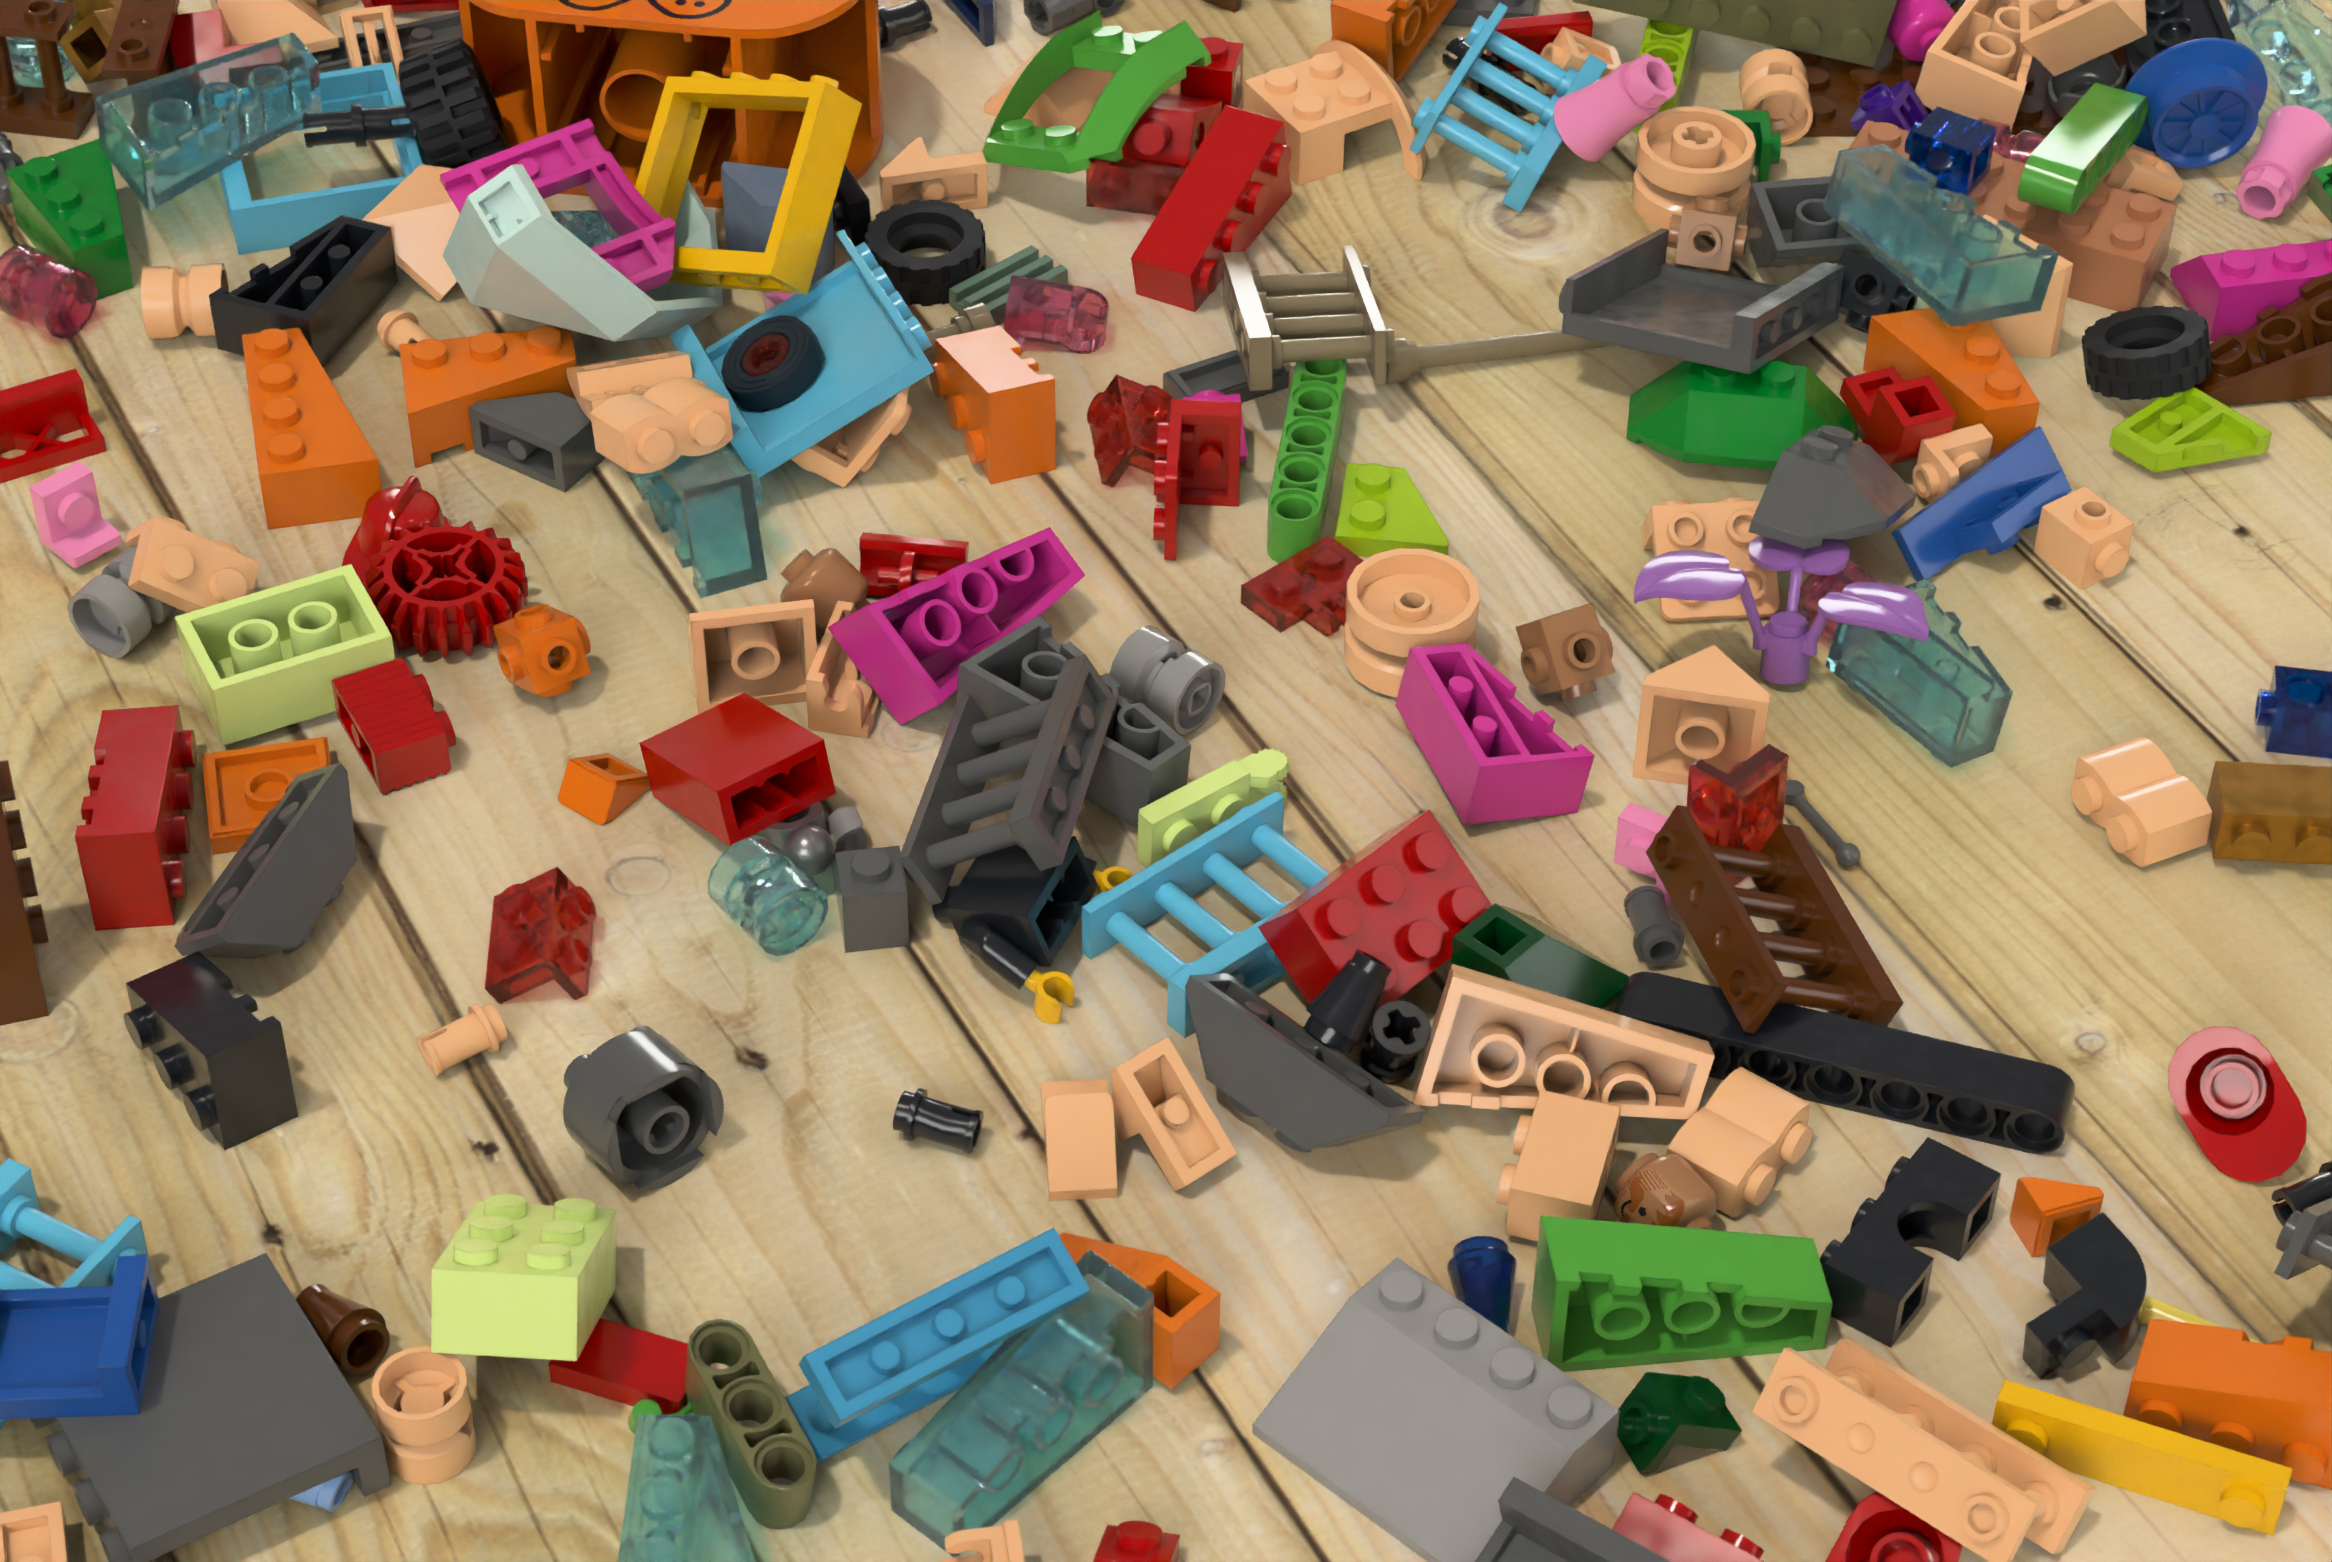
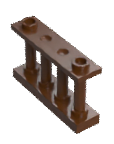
M0 0V132L78 140L95 113L93 93L66 89L57 44L77 15L76 4L54 2L53 0ZM7 37L35 40L44 88L21 86L15 82Z
M122 0L101 69L103 78L127 80L132 113L118 157L121 177H175L197 97L187 86L171 50L170 33L175 16L178 15L180 0Z
M1676 805L1661 830L1654 837L1646 854L1744 1032L1756 1033L1776 1002L1828 1010L1830 1014L1887 1027L1904 1002L1801 828L1779 823L1760 852L1710 844L1706 841L1688 807ZM1725 872L1752 877L1760 891L1733 887ZM1750 916L1777 920L1785 935L1758 931ZM1775 961L1803 965L1811 981L1784 977Z

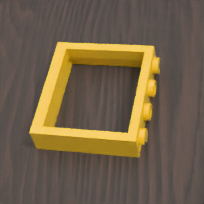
M693 71L691 77L667 76L635 188L662 218L671 217L674 223L708 108L805 112L765 252L674 246L672 276L666 284L807 295L862 103L837 88L838 81L820 75H812L809 81H799L782 74H771L769 80H760L740 72H732L730 78H720L703 71Z

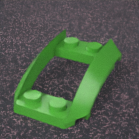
M1099 10L1058 33L1026 66L1007 96L987 134L982 151L986 162L1067 174L1090 169V161L1094 159L1117 162L1123 158L1122 146L1129 133L1148 107L1170 87L1187 77L1186 66L1209 65L1211 63L1210 52L1185 20L1164 32L1146 31L1133 34L1123 32L1120 26L1102 27ZM1078 67L1116 72L1099 96L1081 132H1077L1076 128L1072 125H1057L1048 128L1033 126V121L1023 119L1037 98L1056 79L1070 69Z

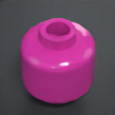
M1897 0L1886 34L1905 59L1913 62H1922L1925 60L1928 49L1955 16V12L1946 0Z

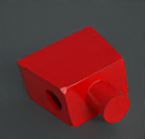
M1163 93L1148 107L1129 133L1122 146L1123 157L1188 165L1221 113L1222 101ZM1199 126V139L1195 140L1196 131Z

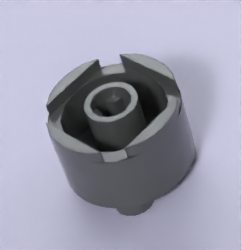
M649 1026L636 1027L630 1032L620 1034L606 1041L591 1054L578 1056L569 1064L564 1074V1084L568 1089L564 1099L563 1119L568 1134L611 1175L622 1183H634L639 1189H658L677 1181L689 1173L704 1156L698 1148L708 1131H711L716 1136L722 1123L724 1101L718 1084L670 1041Z

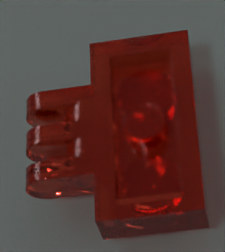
M1328 535L1242 584L1241 604L1280 633L1303 620L1322 635L1329 637L1340 630V625L1345 626L1347 581L1355 567L1364 560Z

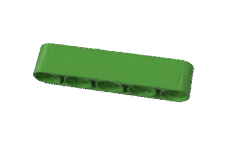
M2097 82L2094 83L2029 156L2021 175L2018 187V200L2073 215L2137 140L2146 118L2149 104L2148 96Z
M1347 359L1296 362L1268 500L1267 554L1272 560L1281 565L1302 566L1309 564L1316 559L1320 550L1346 407Z

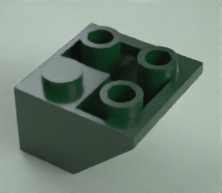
M1494 903L1453 936L1451 964L1606 1011L1618 1002L1625 980L1629 977L1535 917Z

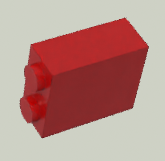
M745 692L639 743L653 797L729 846L808 808L818 801L836 794L824 739Z

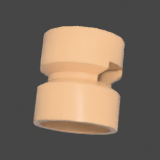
M1779 48L1766 49L1752 55L1743 64L1739 73V88L1743 110L1769 111L1772 132H1780L1781 146L1798 141L1808 132L1813 122V109L1808 91L1805 66L1795 54Z
M223 263L193 264L186 276H183L177 267H143L141 274V303L148 339H175L183 335L186 327H190L197 337L216 336L209 295L221 287L227 289L230 293L225 265Z
M430 1346L406 1348L386 1359L377 1368L371 1384L376 1419L379 1424L388 1468L392 1474L400 1479L421 1485L442 1483L459 1475L472 1462L477 1449L465 1367L458 1357L453 1354L431 1353Z

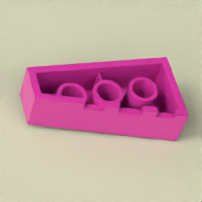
M1049 527L976 560L966 562L927 581H922L885 599H880L866 605L827 628L898 723L902 725L939 706L957 690L959 664L1044 613L1080 581L1085 574Z

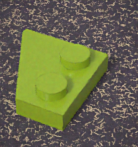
M2192 386L2187 391H2180L2172 396L2156 399L2113 427L2109 446L2132 459L2135 463L2156 473L2263 454L2268 451L2272 432Z
M1347 463L1335 533L1334 554L1371 557L1374 554L1397 548L1427 549L1448 555L1449 540L1405 468L1383 466L1376 463Z

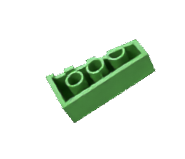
M1540 1216L1531 1310L1542 1357L1563 1372L1782 1353L1783 1349L1788 1347L1795 1351L1825 1349L1833 1303L1813 1238Z

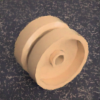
M1701 106L1675 107L1657 112L1643 122L1637 135L1635 155L1637 168L1633 175L1631 195L1634 210L1647 223L1659 229L1669 230L1672 214L1681 216L1682 209L1688 200L1697 201V196L1709 195L1729 199V206L1742 208L1740 221H1742L1748 210L1751 190L1749 176L1754 167L1756 151L1753 131L1742 120L1724 111ZM1701 231L1697 233L1696 236L1712 235V233L1708 231Z
M1397 548L1374 554L1357 565L1347 581L1346 622L1344 629V663L1355 680L1374 692L1397 698L1410 648L1467 643L1476 651L1475 627L1478 624L1480 602L1477 580L1466 566L1455 559L1427 549Z

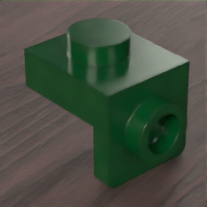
M1646 1372L1618 1409L1620 1414L1617 1437L1639 1472L1654 1473L1674 1446L1727 1451L1742 1432V1429L1725 1405L1726 1399L1722 1391L1708 1378L1700 1376Z

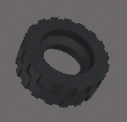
M931 199L930 201L912 200L905 204L898 203L890 206L891 208L886 211L882 210L876 215V219L870 221L867 225L865 243L879 266L883 268L895 290L899 292L907 305L921 304V306H932V304L942 303V305L949 303V288L986 269L985 230H983V223L980 219L974 217L973 212L968 209L964 210L957 204L951 202L948 204L940 202V200ZM917 248H938L948 251L946 254L935 257H914L903 254L906 251Z
M2164 305L2145 308L2136 307L2123 312H2115L2111 316L2095 321L2093 326H2089L2085 330V335H2082L2087 385H2090L2091 390L2095 393L2100 392L2105 397L2120 398V400H2150L2156 397L2172 396L2174 393L2191 389L2197 383L2200 384L2205 380L2206 375H2210L2212 370L2207 320L2204 316L2200 317L2198 312L2183 309V307H2164Z

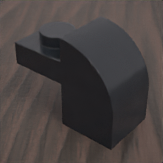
M2102 1212L2046 1249L2043 1283L2060 1303L2026 1324L2023 1360L2040 1379L2061 1366L2064 1369L2076 1367L2091 1355L2097 1344L2114 1363H2117L2131 1350L2138 1338L2147 1285L2144 1263L2133 1244Z

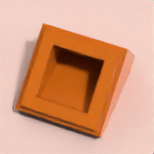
M609 753L590 755L568 760L558 794V801L593 822L603 825L614 820L651 787L647 773Z
M2022 1177L2017 1180L2010 1212V1223L2030 1256H2042L2046 1254L2048 1246L2099 1215L2104 1194L2099 1187L2037 1177Z

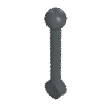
M1796 780L1783 781L1779 789L1780 801L1788 805H1795L1834 848L1836 851L1835 857L1839 865L1846 868L1858 864L1860 860L1859 848L1852 843H1845L1805 799L1804 785Z

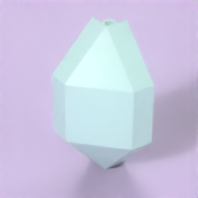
M523 164L510 165L467 196L442 255L470 304L614 342L669 336L688 323L693 327L723 306L722 288L665 284L647 292L640 290L590 249L620 237L600 211L597 210L562 226L554 219ZM687 179L675 221L674 246L718 249L715 209H705Z

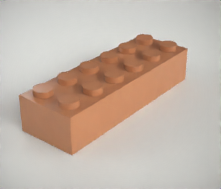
M1870 120L1866 121L1831 174V176L1858 174L1884 237L1885 246L1950 264L1977 220L1987 214L2073 263L2068 298L2118 312L2131 310V308L2140 307L2167 258L2177 209L2176 204L2161 201L2153 195L2128 192L2107 186L2103 182L2097 186L2073 215L2019 201L2018 187L2026 163L2002 157L1993 151L1975 150L1951 143L1942 137H1928L1899 129V127L1891 123H1877Z

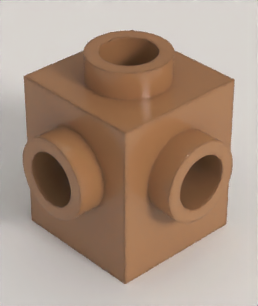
M1699 195L1697 196V201L1688 200L1682 209L1681 216L1672 214L1667 247L1676 248L1674 263L1719 274V270L1729 271L1734 258H1744L1749 225L1740 224L1742 208L1729 206V199L1717 196ZM1701 231L1712 233L1716 241L1715 246L1697 245L1695 240L1696 234Z
M1593 602L1515 627L1523 650L1521 653L1522 670L1527 680L1534 685L1537 696L1559 691L1562 702L1597 691L1594 679L1615 673L1611 661L1613 657L1612 642L1607 631L1600 626Z

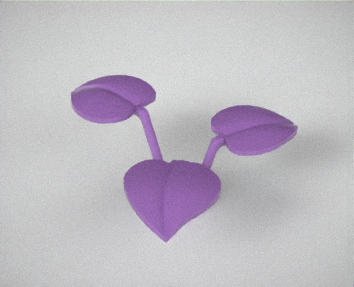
M1758 536L1751 541L1748 551L1750 561L1768 570L1791 571L1787 612H1778L1771 615L1770 622L1764 627L1762 626L1745 571L1738 568L1729 569V560L1720 554L1697 550H1677L1661 554L1652 559L1641 570L1634 588L1635 604L1652 598L1717 601L1734 598L1740 594L1753 632L1752 648L1762 650L1760 675L1765 680L1775 684L1793 685L1808 679L1810 656L1817 654V642L1828 619L1906 636L1925 643L1928 642L1929 629L1921 598L1911 589L1888 583L1856 582L1845 586L1842 593H1827L1818 602V614L1812 627L1810 628L1806 625L1807 619L1798 613L1802 573L1835 575L1844 570L1850 560V548L1844 540L1823 539L1821 546L1809 549L1796 547L1764 536Z

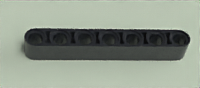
M1639 972L1629 976L1625 980L1614 1011L1616 1014L1709 1041L1715 1057L1708 1077L1724 1081L1734 1070L1743 1067L1803 1100L2026 1153L2045 1154L2053 1152L2061 1146L2064 1141L2075 1095V1084L2071 1077L2062 1069L2049 1064L1796 1005L1776 1002L1756 1033L1744 1032L1721 988L1654 972Z

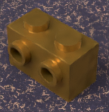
M2215 761L2206 799L2212 810L2209 837L2213 859L2332 865V767Z

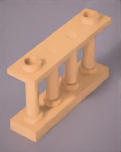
M1852 1338L1839 1339L1825 1369L1792 1348H1784L1752 1411L1758 1417L1989 1562H2011L2024 1537L2052 1554L2063 1552L2096 1489Z

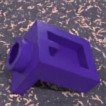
M1908 80L1887 87L1884 83L1879 84L1866 91L1859 98L1860 105L1849 120L1854 131L1862 129L1866 121L1870 120L1879 123H1891L1899 127V129L1928 137L1936 136L1939 132Z

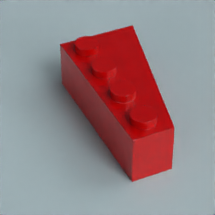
M1229 105L1224 106L1131 256L1136 294L1196 312L1207 297L1215 291L1223 279L1222 253L1245 252L1292 195L1289 171L1291 148L1286 144L1284 121Z
M179 705L102 710L94 747L96 765H90L88 774L90 796L83 797L81 806L82 820L86 821L85 825H77L75 834L95 930L174 925L176 898H186L187 896L186 867L184 860L179 859V854L190 852L189 821L187 815H183V810H192L194 804L192 777L190 772H186V768L196 767L197 764L194 731L183 730Z

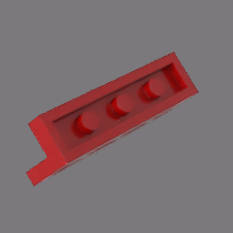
M76 368L0 391V455L14 449L26 451L24 455L11 459L0 457V484L107 451L104 437L89 413L83 380ZM80 429L85 435L84 437L67 442L55 440L58 436Z

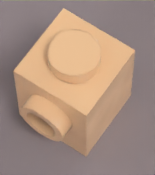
M2084 486L2042 506L2033 552L2082 590L2105 578L2114 577L2121 570L2125 569L2130 554L2129 547L2134 523Z

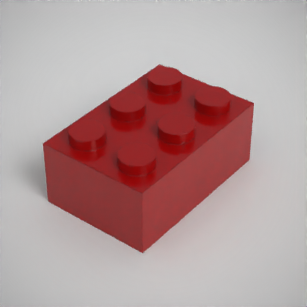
M1427 810L1388 829L1258 926V928L1309 1005L1347 961L1352 959L1357 949L1374 956L1388 965L1392 971L1386 979L1387 983L1376 1009L1377 1012L1378 1008L1387 1002L1396 1001L1450 959L1453 936L1491 907L1492 904L1431 811Z

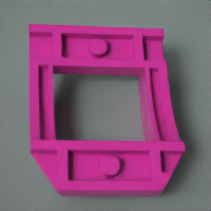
M589 118L440 174V182L459 213H461L468 195L512 164H523L543 199L583 185L600 213L620 236L590 249L643 292L665 285L672 276L676 224L671 217L662 218L644 200L627 178L612 153L604 150L594 134V125Z

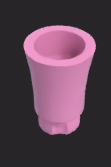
M1646 53L1632 62L1623 63L1590 85L1560 97L1554 106V120L1561 138L1569 149L1580 158L1591 162L1601 160L1623 137L1640 123L1657 113L1661 105L1674 96L1676 87L1673 81V72L1660 57H1653Z
M2291 105L2278 108L2269 115L2265 122L2261 139L2252 158L2242 172L2236 191V197L2241 202V209L2249 216L2259 220L2267 217L2277 218L2287 206L2294 202L2303 186L2310 179L2312 170L2320 168L2331 158L2332 127L2320 114L2306 107Z

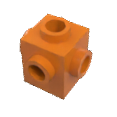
M540 604L522 609L514 615L515 618L493 626L499 645L497 658L500 668L510 683L535 695L538 694L539 697H552L572 689L574 686L573 680L591 674L586 654L591 652L590 640L585 627L574 616L555 609L548 604Z

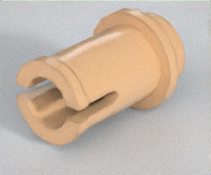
M395 309L387 312L380 319L377 326L380 343L386 350L391 352L398 351L400 353L399 344L416 343L424 339H435L419 326L417 317L407 310L400 311Z
M491 1003L481 1008L477 1004H473L468 1007L469 1014L427 1035L417 1037L420 1052L435 1076L486 1049L491 1054L499 1051L498 1043L508 1039V1034L499 1013Z

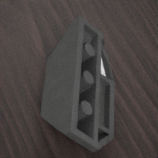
M1824 425L1820 426L1819 430H1811L1782 451L1751 520L1749 532L1803 549L1821 546L1823 539L1847 540L1885 531L1914 506L1916 494L1870 445L1854 441V434L1846 429Z
M340 762L297 775L286 788L285 795L280 802L265 815L240 847L179 932L174 947L182 956L200 952L205 957L254 959L279 951L285 954L294 952L312 937L314 933L313 923L322 910L335 901L344 889L342 881L357 861L348 771Z
M1229 973L1190 975L1185 985V990L1206 1079L1227 1094L1226 1101L1231 1107L1243 1114L1260 1117L1275 1128L1276 1138L1284 1145L1307 1153L1311 1152L1312 1149L1343 1146L1421 1123L1426 1113L1425 1110L1395 1092L1334 1048L1311 1035L1304 1027L1245 987L1246 985Z

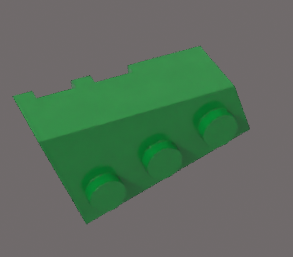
M107 136L47 157H35L23 165L5 170L16 224L82 305L134 287Z

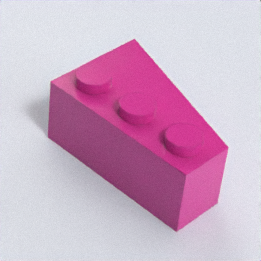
M1467 643L1413 647L1409 649L1395 706L1464 825L1578 813L1595 755L1582 744L1575 746L1574 749L1553 731L1555 720L1543 710L1535 712L1534 715L1514 697L1517 687Z

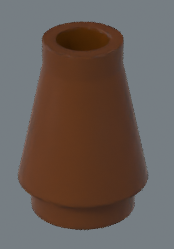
M322 1284L308 1286L296 1298L298 1305L340 1372L363 1374L375 1368L383 1360L389 1348L390 1335L386 1329V1322L378 1311L338 1295Z

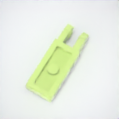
M1264 748L1262 751L1258 750L1257 754L1252 753L1239 761L1234 759L1139 809L1137 860L1146 868L1231 818L1241 808L1256 803L1274 791H1277L1284 797L1285 806V802H1287V786L1283 785L1282 780L1289 773V757L1285 756V752H1280V749Z

